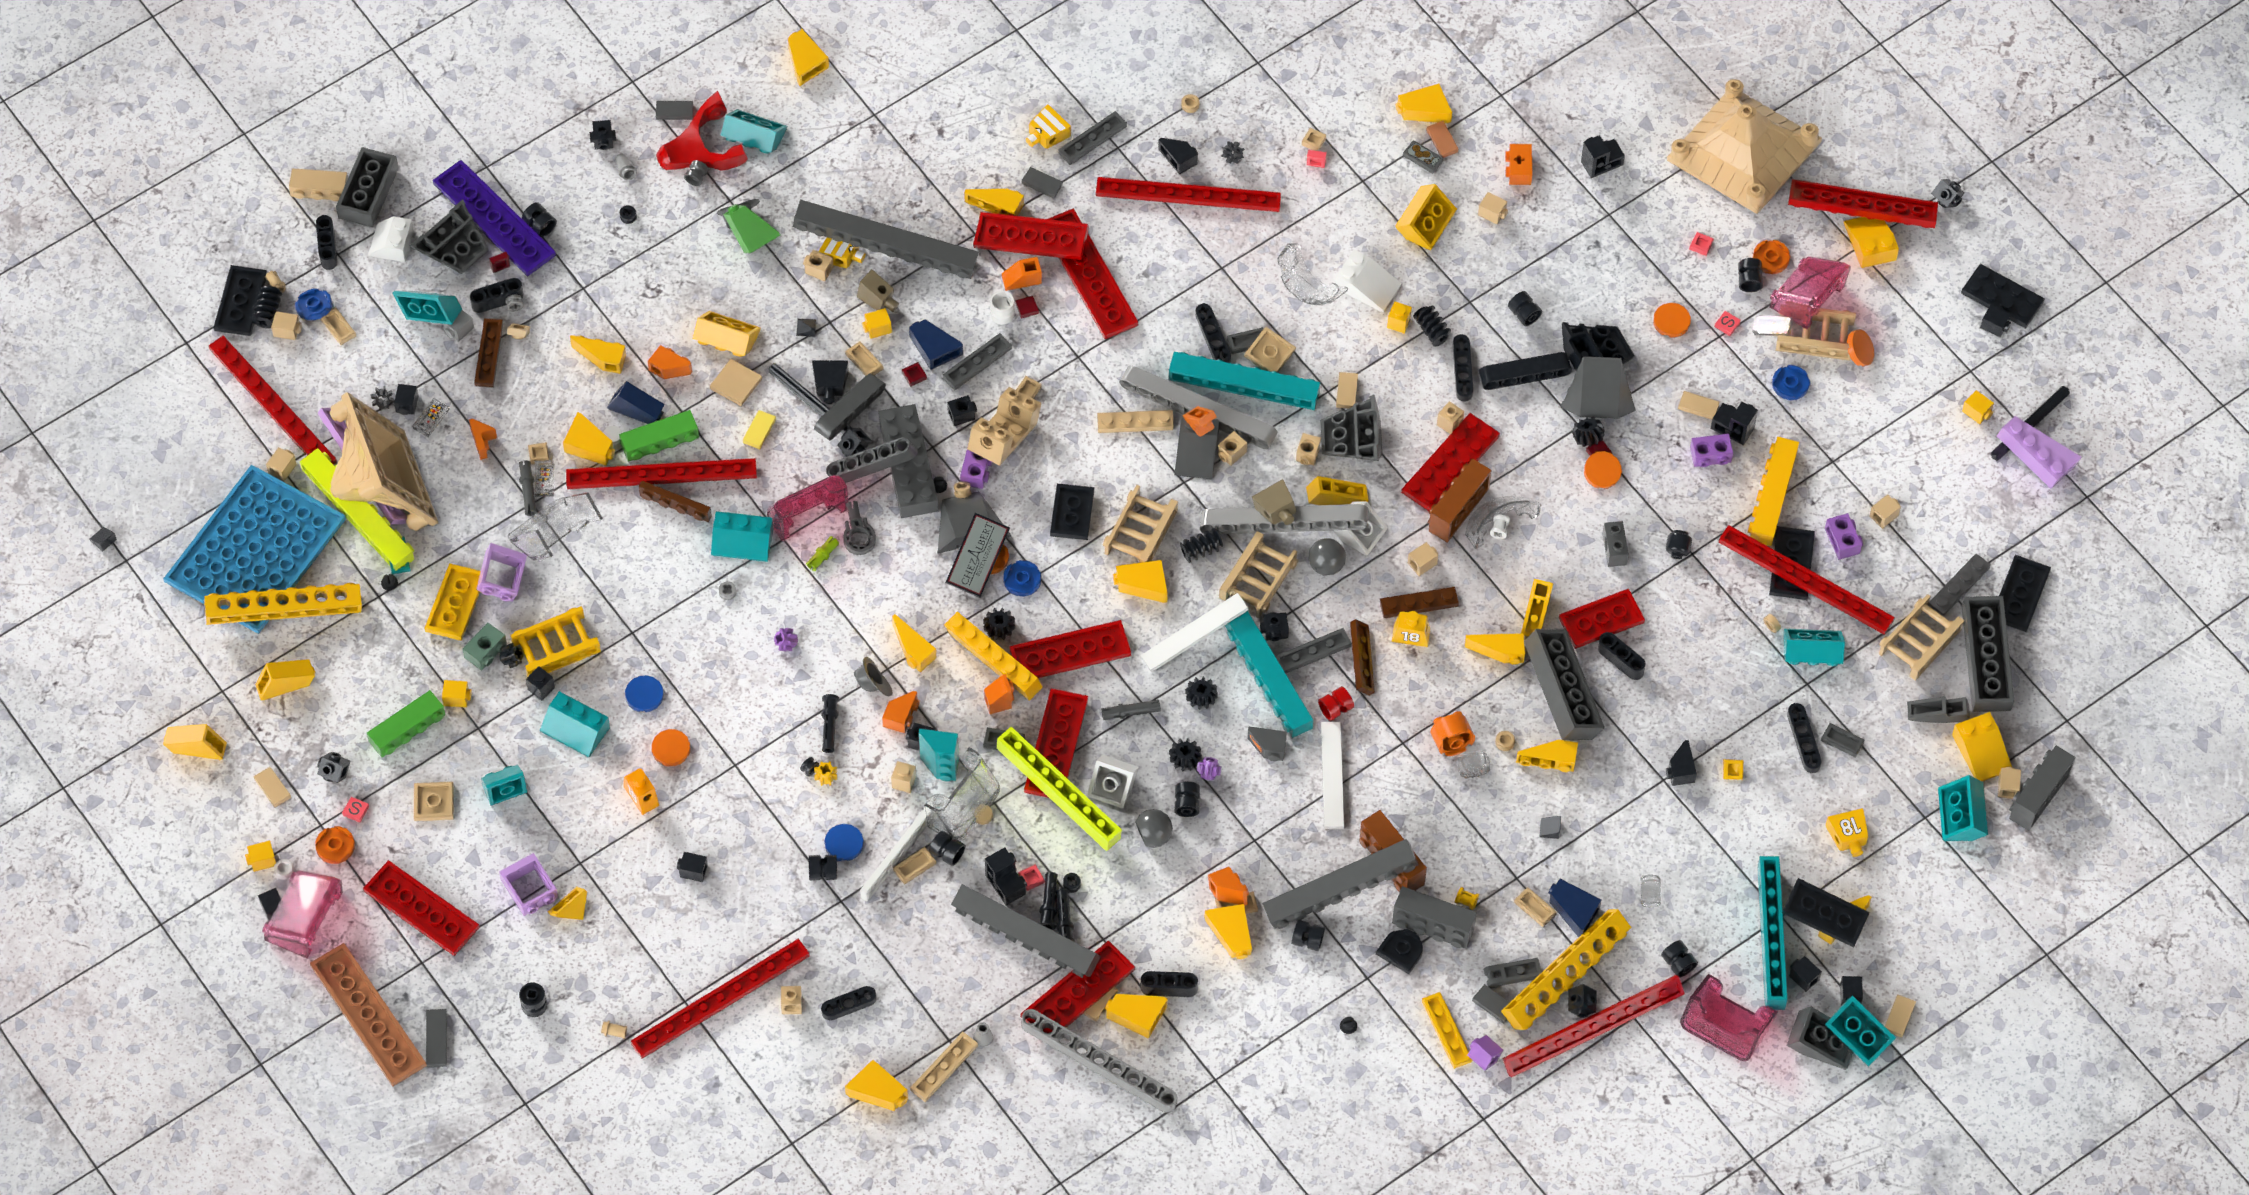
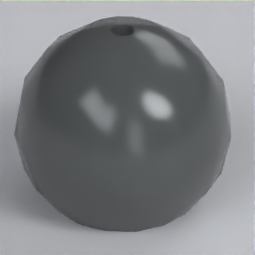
M1324 538L1312 545L1309 550L1308 560L1315 572L1323 576L1334 575L1345 565L1346 552L1336 540Z
M1145 810L1135 821L1146 847H1161L1168 842L1172 835V822L1168 815L1161 810Z

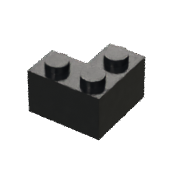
M1599 135L1590 137L1583 142L1581 163L1590 178L1624 165L1625 154L1615 139L1603 141Z
M1742 401L1737 409L1732 405L1722 403L1712 419L1710 429L1720 434H1729L1730 439L1744 445L1755 428L1758 409Z
M1004 847L985 858V876L1004 904L1008 905L1026 895L1027 883L1024 877H1019L1016 872L1015 863L1017 861L1012 852L1009 853Z

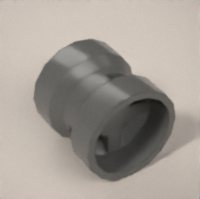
M694 160L684 179L693 186H700L703 181L702 177L708 172V167L704 163Z

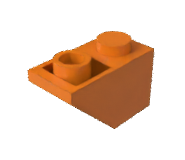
M1038 257L1019 260L1001 273L1005 291L1042 284V272Z
M662 345L658 347L648 360L649 371L662 379L687 376L692 373V365L688 358L681 357L671 348H665Z
M1006 674L1000 676L984 689V699L989 714L1012 709L1014 687L1012 681H1008Z
M916 691L909 692L888 702L882 717L883 727L905 733L907 727H911L913 711H917L920 703Z
M1230 867L1208 874L1209 889L1218 901L1238 905L1244 904V906L1248 904V888L1245 884L1242 885L1238 874L1234 873Z

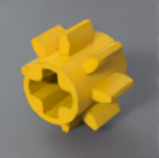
M821 761L819 767H814V772L816 773L814 779L815 781L819 780L821 786L824 784L831 786V782L837 780V766L832 767L831 761L828 763Z

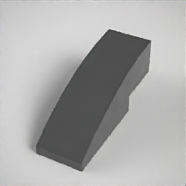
M1943 696L1907 701L1908 720L1955 723L1970 719L1969 703L1966 697L1947 700Z

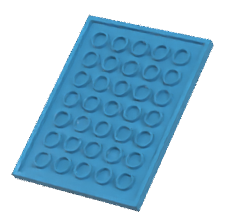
M250 465L163 580L168 585L203 604L204 596L212 593L224 595L230 592L247 593L251 590L262 592L268 589L286 590L289 587H295L344 523L346 516L261 469ZM261 602V603H259V605H260V606H267L268 603H266V602ZM243 603V604H241V605H239V606L242 607V608H246V607H248L249 605ZM222 605L220 608H221V609H228L229 606H227V605ZM269 620L238 623L259 634Z

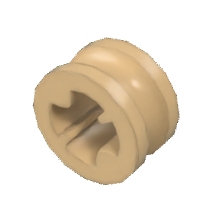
M958 482L954 484L955 497L966 498L970 496V483Z

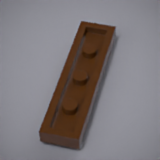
M484 318L474 380L475 386L494 388L503 329V320Z
M641 481L639 485L640 496L647 501L652 500L659 503L662 507H670L680 514H688L698 521L709 522L712 517L711 507L645 481Z
M1455 587L1380 598L1383 619L1397 617L1400 612L1415 611L1422 613L1459 606Z
M1355 619L1350 622L1355 686L1357 691L1370 696L1375 693L1369 625Z

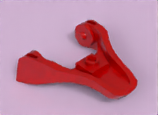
M718 91L704 102L689 126L680 136L659 148L656 157L663 169L677 170L690 168L692 161L696 160L704 163L708 168L723 171L741 166L748 160L741 144L732 146L724 154L709 152L700 137V128L707 122L719 120L727 114L726 106Z

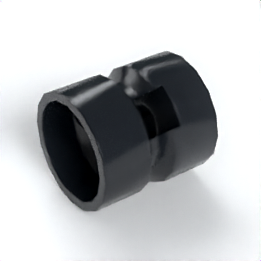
M539 202L528 206L522 215V219L540 237L551 233L557 224V220Z
M1745 258L1738 263L1740 290L1744 292H1757L1763 288L1762 262L1759 259Z
M1526 291L1519 292L1508 303V308L1514 315H1517V318L1524 326L1533 324L1542 315V309L1536 303H1533V299Z
M1189 781L1177 783L1175 785L1176 801L1174 813L1181 817H1194L1198 815L1200 801L1198 800L1200 798V786L1195 782Z
M940 831L931 842L929 852L936 857H942L944 862L954 866L961 859L966 845L957 839L952 840L948 833Z
M809 855V881L821 880L822 877L826 880H837V855H825L824 858H821L820 855Z
M1298 920L1291 944L1300 947L1307 945L1308 949L1319 951L1325 927L1316 924L1310 926L1309 922ZM1305 932L1309 933L1308 938L1304 937Z
M1682 940L1673 942L1661 953L1666 963L1672 965L1671 969L1675 975L1680 978L1689 974L1698 965V961L1691 953H1688V948Z
M530 982L520 989L519 998L524 1014L529 1017L541 1016L547 1009L544 988L538 983Z

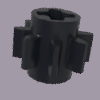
M1227 141V145L1222 147L1223 154L1221 157L1227 158L1226 163L1231 164L1233 162L1238 164V160L1244 158L1243 151L1245 149L1239 147V142L1235 141L1232 143Z
M383 386V389L376 387L375 394L370 395L371 399H374L372 406L377 405L379 411L385 407L389 409V403H394V398L390 397L393 394L392 390L387 391L385 386Z
M510 643L501 648L502 652L499 657L502 664H509V667L513 668L522 663L523 651L519 646L514 647V644Z

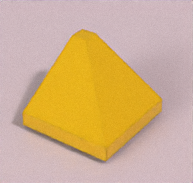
M1723 759V779L1743 780L1744 760Z

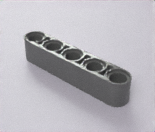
M869 373L816 422L814 430L829 441L832 440L883 393L886 383Z
M905 437L898 438L834 461L827 466L826 474L837 484H845L912 460L917 455V447Z

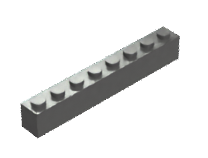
M1405 839L1262 904L1270 924L1274 929H1282L1294 920H1302L1312 912L1318 913L1330 904L1335 905L1342 902L1343 898L1356 896L1361 893V890L1374 888L1379 885V882L1392 880L1397 877V874L1402 872H1410L1419 864L1410 843Z
M963 884L951 903L956 908V913L964 917L966 914L972 916V921L981 926L983 922L990 925L989 930L997 934L1000 931L1005 933L1006 939L1014 943L1017 940L1022 942V947L1031 952L1033 949L1040 951L1039 956L1047 960L1050 957L1057 960L1055 964L1064 969L1069 966L1073 969L1072 973L1081 978L1084 975L1091 977L1101 958L1097 953Z

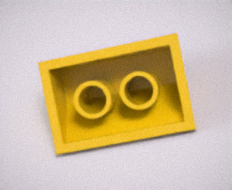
M1436 184L1424 185L1419 188L1395 227L1405 239L1431 250L1457 208Z
M708 311L697 318L692 339L697 340L699 344H710L715 346L717 350H728L735 356L743 357L750 353L761 327Z

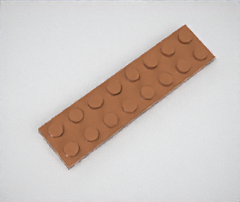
M344 943L310 962L311 968L392 1087L427 1066L425 1060Z

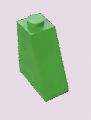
M732 205L727 209L728 212L723 214L744 253L750 254L780 236V233L744 205Z

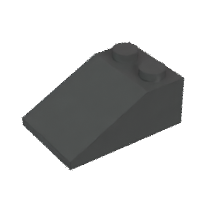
M1183 416L1181 417L1175 476L1212 480L1219 433L1218 419L1212 420L1214 429L1200 437L1185 421Z
M1813 1007L1800 1010L1786 1046L1802 1055L1846 1070L1853 1051L1825 1025L1831 1017Z

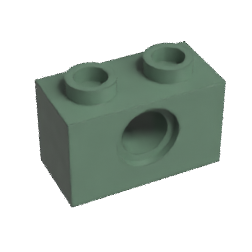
M487 623L462 649L464 658L482 671L485 666H489L493 662L494 657L498 653L502 652L501 648L507 645L506 636L490 623Z

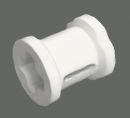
M1496 514L1493 518L1494 525L1490 530V535L1496 539H1505L1507 537L1506 528L1509 525L1510 518L1506 515Z

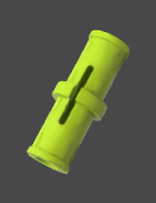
M830 536L821 547L816 549V553L810 560L806 562L807 567L812 569V571H816L824 560H828L830 553L839 545V541Z

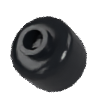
M1674 530L1673 533L1668 535L1666 551L1671 554L1672 558L1682 559V556L1690 554L1692 538L1688 535V532Z

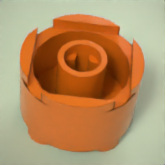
M1461 711L1434 719V725L1430 733L1440 754L1445 753L1446 756H1455L1466 751L1468 744L1472 746L1474 743L1475 735Z

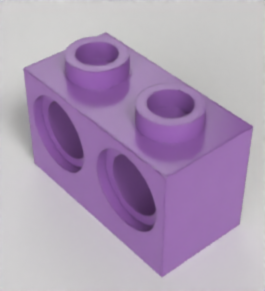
M1729 434L1691 439L1690 450L1694 467L1731 463L1733 450Z
M967 449L960 474V482H968L971 487L983 489L984 482L987 483L989 480L990 472L987 471L988 466L992 467L993 462Z
M1846 513L1827 519L1825 531L1838 560L1860 554L1863 540L1857 534L1855 521L1850 519L1849 514Z

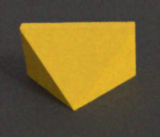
M580 887L574 888L552 907L548 913L558 918L583 920L587 891Z

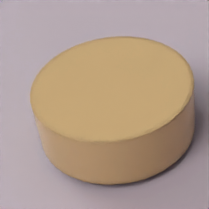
M1188 94L1182 98L1181 107L1185 112L1194 113L1199 109L1200 101L1197 96Z
M1772 614L1764 617V623L1771 632L1776 633L1781 629L1780 623Z
M1509 731L1499 732L1495 740L1496 747L1501 751L1511 750L1515 744L1514 735Z
M985 804L976 806L973 810L974 820L981 825L988 824L993 818L992 809Z

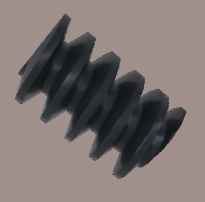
M263 286L259 289L251 316L254 324L266 329L271 328L276 309L279 308L278 303L281 301L280 296H282V292L280 289L273 286Z
M1435 306L1422 307L1414 313L1413 318L1416 319L1421 329L1424 330L1425 335L1428 336L1433 346H1440L1447 340L1451 329L1446 328V322L1442 323L1443 317H1438L1439 312L1434 311Z
M1212 528L1211 532L1205 531L1204 536L1199 533L1197 538L1192 536L1190 541L1184 539L1183 544L1180 542L1183 556L1188 563H1191L1192 556L1197 561L1198 554L1204 558L1205 551L1212 555V548L1219 552V546L1223 547L1222 539L1215 528Z

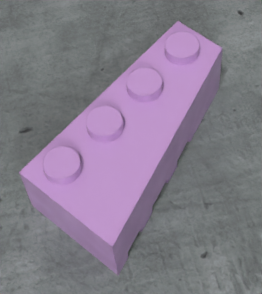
M2016 416L2003 426L1997 435L2050 489L2068 474L2082 458Z

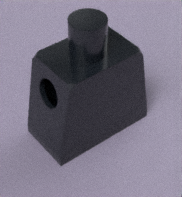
M812 360L816 394L824 396L825 403L832 404L835 402V396H842L844 394L849 373L848 361Z

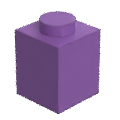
M1485 1035L1480 1039L1476 1038L1473 1040L1467 1056L1485 1071L1497 1063L1504 1050L1489 1036Z

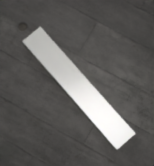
M1237 593L1142 654L1141 657L1150 671L1153 672L1249 609Z
M1321 722L1324 829H1344L1341 722Z
M927 804L860 889L863 900L869 901L891 873L893 867L898 864L935 817V806L933 804Z

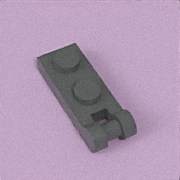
M1538 958L1491 965L1483 969L1485 976L1488 978L1487 986L1491 989L1502 985L1534 980L1542 973ZM1500 973L1501 977L1495 978V974Z

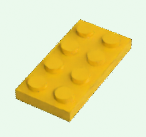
M449 563L425 625V632L462 641L480 591L476 589L481 571Z

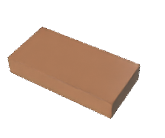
M1444 121L1426 127V131L1441 157L1444 158L1458 153L1459 149Z

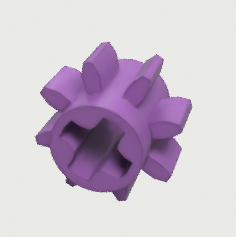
M780 628V631L775 634L774 642L775 645L779 646V651H792V648L797 645L798 637L797 634H793L794 629Z
M1204 757L1202 762H1198L1197 771L1201 774L1200 777L1202 779L1215 780L1216 775L1221 774L1222 766H1219L1220 764L1217 759Z

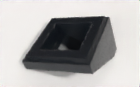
M798 319L796 336L815 337L816 319Z

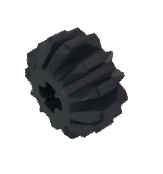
M1586 417L1585 420L1579 419V423L1574 424L1573 438L1577 445H1582V447L1598 445V442L1603 441L1605 436V429L1599 419L1596 420L1595 417L1591 419Z
M994 607L993 613L987 612L986 617L983 619L984 631L987 632L989 638L994 636L995 640L999 637L1005 640L1006 635L1011 637L1012 631L1015 629V617L1011 616L1010 610L1004 612L1002 607L1000 611H997Z
M1204 676L1201 680L1195 677L1194 682L1189 681L1188 687L1185 689L1187 702H1191L1192 707L1198 705L1199 710L1202 706L1208 709L1209 704L1214 705L1215 699L1218 697L1216 684H1212L1213 681L1211 679L1205 681Z
M1181 738L1178 740V743L1173 742L1172 748L1169 750L1170 762L1174 763L1175 769L1181 767L1182 772L1185 768L1191 771L1192 766L1197 767L1198 762L1202 759L1201 747L1197 746L1196 741L1190 743L1189 738L1186 739V742H1183Z

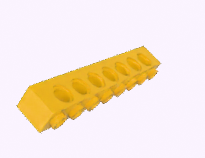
M346 583L338 586L328 584L324 587L307 586L300 589L289 587L286 590L268 589L262 592L251 590L247 593L230 592L224 595L212 593L204 596L206 625L361 613L362 610L360 584ZM338 596H344L345 599H344V600H338L337 597H338ZM323 597L326 601L320 602L317 599ZM305 599L307 602L299 603L298 600ZM284 600L287 604L281 605L278 602ZM266 602L268 605L260 606L259 603ZM245 603L249 606L246 608H242L239 605ZM222 605L229 606L228 609H221L220 607Z
M1608 909L1501 1010L1515 1030H1527L1530 1028L1537 1017L1545 1014L1548 1006L1556 1003L1563 992L1571 989L1577 979L1586 975L1588 968L1596 965L1604 953L1611 951L1617 941L1627 936V931L1632 927L1618 909ZM1594 941L1596 943L1595 949L1593 948ZM1567 967L1569 968V973H1568V975H1567V973H1566ZM1540 992H1541V994H1542V999H1541V1000L1539 999V994H1540Z

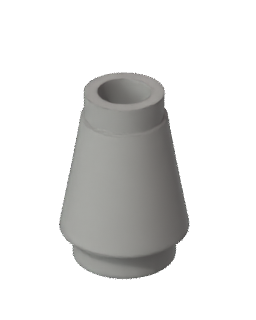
M618 154L615 160L620 177L624 180L633 179L636 176L635 165L625 154Z
M984 1022L978 1024L973 1039L981 1047L988 1046L993 1041V1034L988 1024Z

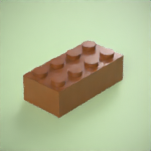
M1474 459L1469 464L1466 463L1461 469L1459 477H1455L1452 480L1449 490H1445L1441 494L1438 504H1434L1431 507L1428 520L1429 532L1448 543L1489 490L1492 470Z
M1381 810L1361 821L1359 842L1371 854L1404 840ZM1415 852L1414 854L1419 865L1415 866L1414 870L1397 874V877L1392 879L1398 892H1400L1402 886L1416 891L1425 885L1427 867Z

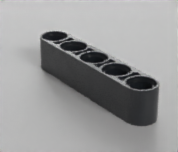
M1566 352L1492 364L1479 369L1480 379L1485 390L1564 377L1572 372Z

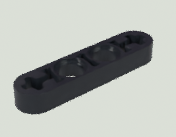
M1205 303L1199 304L1196 307L1195 316L1213 360H1222L1219 353L1222 351L1223 358H1226V360L1222 361L1231 363V353L1211 306ZM1201 311H1204L1205 313H1207V319H1206V320H1205L1204 314L1201 313ZM1207 325H1213L1215 329L1213 331H1207L1205 327ZM1213 340H1219L1221 341V345L1213 346L1211 342Z
M1459 334L1453 339L1455 388L1457 398L1460 401L1466 402L1471 400L1473 396L1470 340L1466 335ZM1460 341L1464 344L1463 350H1460ZM1462 356L1467 358L1468 361L1460 363L1457 359ZM1460 373H1466L1469 377L1467 379H1461L1458 375ZM1463 385H1466L1467 394L1462 392Z
M1793 703L1788 708L1787 717L1802 765L1808 773H1816L1820 770L1822 762L1804 706L1799 703ZM1793 710H1796L1797 713H1800L1798 721L1796 714L1793 713ZM1804 726L1807 732L1799 733L1796 728ZM1809 743L1812 745V749L1804 750L1802 744ZM1811 755H1812V757H1811V758H1812V762H1813V763H1816L1815 766H1812V764H1809V761H1810V757H1809V756H1811Z

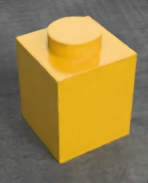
M1394 301L1388 315L1387 328L1405 334L1411 320L1412 307Z
M886 308L864 314L865 322H862L864 332H868L870 339L892 333L891 321Z
M1975 390L1964 402L1962 412L1981 424L1992 416L1994 402Z
M444 680L442 692L443 705L467 708L468 700L471 701L472 689H469L468 682Z
M270 840L247 846L249 853L245 854L247 865H252L254 872L274 867L276 861Z

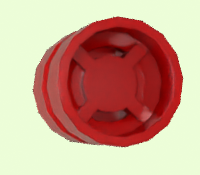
M1343 686L1334 690L1332 695L1327 694L1318 700L1320 710L1329 721L1339 717L1341 712L1346 713L1354 708L1353 699Z

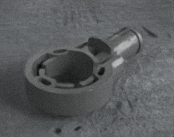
M853 501V508L851 502H848L846 507L850 526L849 522L845 521L844 546L852 554L864 555L874 548L876 534L873 527L868 524L866 517L863 518L862 523L858 502ZM861 532L868 536V541L863 545L852 544L851 536ZM870 536H872V537H873V540H872L871 544L869 545Z

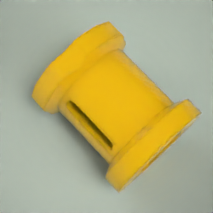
M1460 887L1454 903L1464 904L1470 907L1471 910H1474L1480 894L1465 891L1463 887Z

